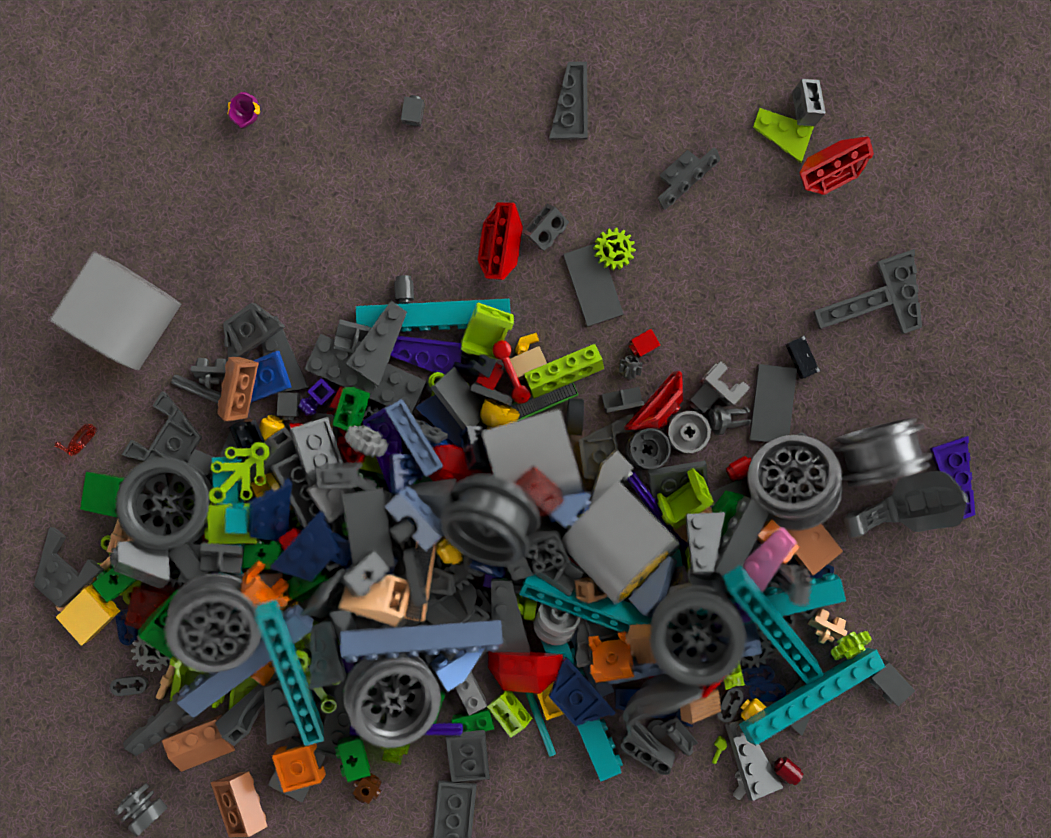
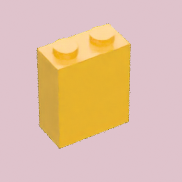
M90 585L84 588L56 618L82 646L92 640L120 610L113 601L106 602L96 588Z

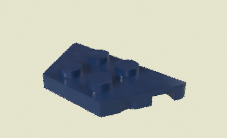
M289 479L283 481L284 486L276 491L270 489L263 496L257 497L250 502L248 533L250 537L279 541V538L288 532L292 483Z
M323 511L316 515L270 566L272 569L312 581L332 560L339 550L336 542L333 540L332 531L327 526Z
M565 657L549 694L550 699L575 726L584 724L587 721L598 720L606 715L612 716L616 714L614 709L573 663Z

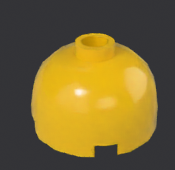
M485 398L481 408V419L487 425V429L490 430L517 422L520 416L519 412L504 403L499 404L496 403V400Z

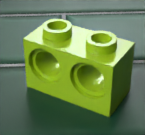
M512 691L502 692L487 706L510 738L523 730L533 719Z

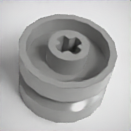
M683 411L675 414L669 420L665 435L673 449L681 453H695L707 445L711 429L703 415L695 411ZM689 429L690 435L684 434V430Z
M541 603L533 623L534 631L545 643L563 645L573 637L581 617Z

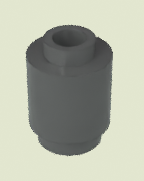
M408 275L396 276V281H394L395 300L399 301V304H409L410 300H414L413 280Z

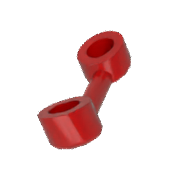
M504 340L497 341L492 348L493 355L497 359L502 360L514 387L511 394L512 399L518 404H524L530 399V389L526 385L520 384L509 358L512 351L511 345Z

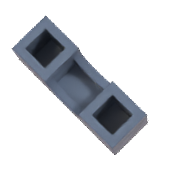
M409 486L400 491L385 506L398 521L405 516H411L417 521L418 530L412 537L425 551L443 536L440 519Z

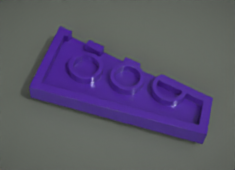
M398 336L390 356L434 373L440 372L445 375L454 368L455 362L461 363L462 357L460 354H462L461 343Z
M384 408L362 422L364 426L379 432L382 435V439L387 440L388 446L384 455H376L389 491L392 492L389 455L404 453L400 433Z
M968 436L930 448L937 471L949 474L966 494L967 505L963 519L975 515L974 494L971 487L972 472H970Z

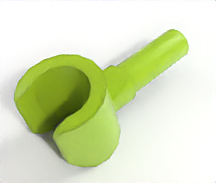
M718 736L714 742L718 749L712 760L713 764L717 763L720 754L727 748L726 740L721 736Z

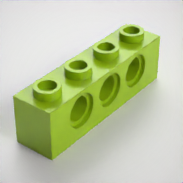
M593 344L524 373V376L535 399L603 370V359L596 345Z

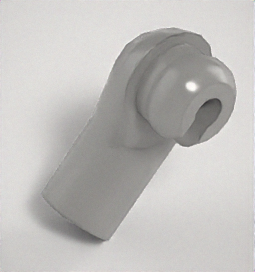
M737 771L735 778H737L739 786L733 792V796L741 800L746 791L740 771Z

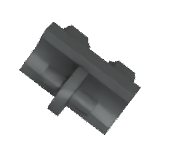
M197 358L195 366H191V372L194 373L196 379H199V383H205L206 389H212L213 384H219L220 379L224 380L226 360L217 358L215 359L214 367L209 366L208 359Z

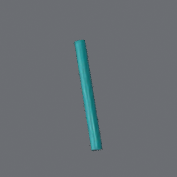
M525 693L549 757L554 756L556 751L534 694Z

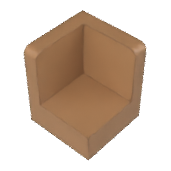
M589 576L575 580L577 600L590 603L607 597L604 592L597 590V584Z

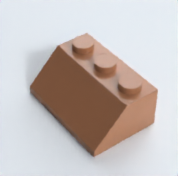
M242 357L228 358L225 365L226 373L221 386L222 393L218 401L217 412L223 420L231 421L248 417L259 362Z
M222 715L168 735L162 740L168 759L181 772L235 751L234 746L221 737L215 724Z
M249 771L239 772L211 782L229 837H250L268 827L266 815L260 805V797L253 785L254 779Z

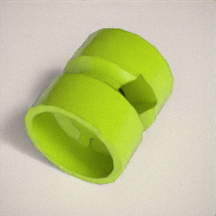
M516 594L521 616L524 620L534 621L537 601Z

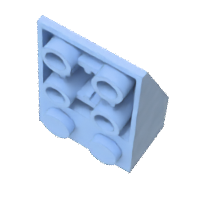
M481 648L478 652L474 653L460 650L451 661L440 653L430 663L447 692L465 681L485 648Z

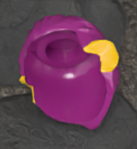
M240 92L228 102L227 114L234 124L240 128H246L257 120L260 114V107L254 96L247 92Z

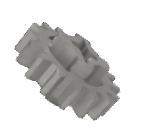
M355 425L353 427L350 426L345 435L346 442L351 443L350 446L361 451L364 455H384L388 446L387 440L382 439V435L379 432H375L367 426H359V428Z
M137 636L139 641L134 640L132 644L136 647L131 649V652L136 653L132 660L138 659L137 666L143 664V670L145 671L147 667H150L151 672L154 671L155 667L161 670L162 664L168 666L169 662L167 659L170 660V658L158 650L150 653V649L154 647ZM141 645H142V647L144 648V654H143V655H141V652H140V647H141Z

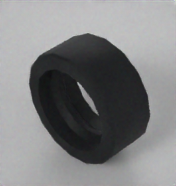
M569 398L567 404V435H582L584 399Z

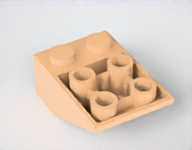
M386 575L380 582H375L370 587L371 590L363 597L353 596L345 586L339 608L395 627L403 618L410 591L407 580Z

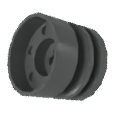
M647 428L638 431L628 439L625 445L627 461L639 470L661 467L670 456V442L666 435L657 429ZM644 447H649L648 454L642 452Z
M147 783L133 790L120 802L117 810L114 812L116 816L123 810L127 812L121 819L122 822L130 817L133 819L128 829L135 837L143 832L168 808L160 798L152 803L149 799L154 794L153 790L147 796L143 794L149 787Z

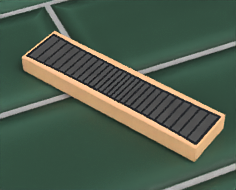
M416 541L415 548L419 555L428 603L437 544L435 543L425 551ZM409 591L404 618L425 621L427 604L415 606Z

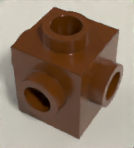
M370 773V776L357 779L354 782L353 786L355 789L352 794L355 795L359 802L369 804L372 799L376 800L382 790L379 787L382 782L376 775Z

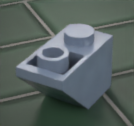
M589 493L559 496L546 514L564 528L568 525L573 526L579 518L576 516L579 510L584 511L591 501L588 499L591 495Z

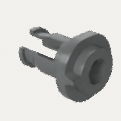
M715 404L711 407L707 416L710 429L716 435H723L726 428H735L741 425L749 426L751 420L731 422V415L750 413L748 407L724 409L721 404Z

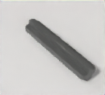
M174 375L171 381L173 385L218 403L221 398V393L212 389H206L205 386L179 375Z

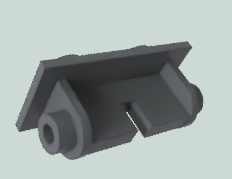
M677 717L660 724L684 755L690 756L693 753V746L698 744V742Z

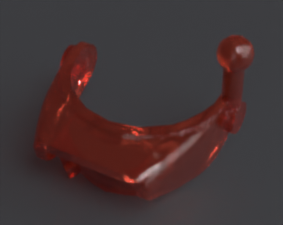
M85 423L73 436L67 448L59 441L55 443V447L62 449L70 456L77 455L93 438L98 428L92 424ZM85 430H88V431L82 436V438L79 440V442L77 443L76 441H77L78 438L81 436V434H82Z

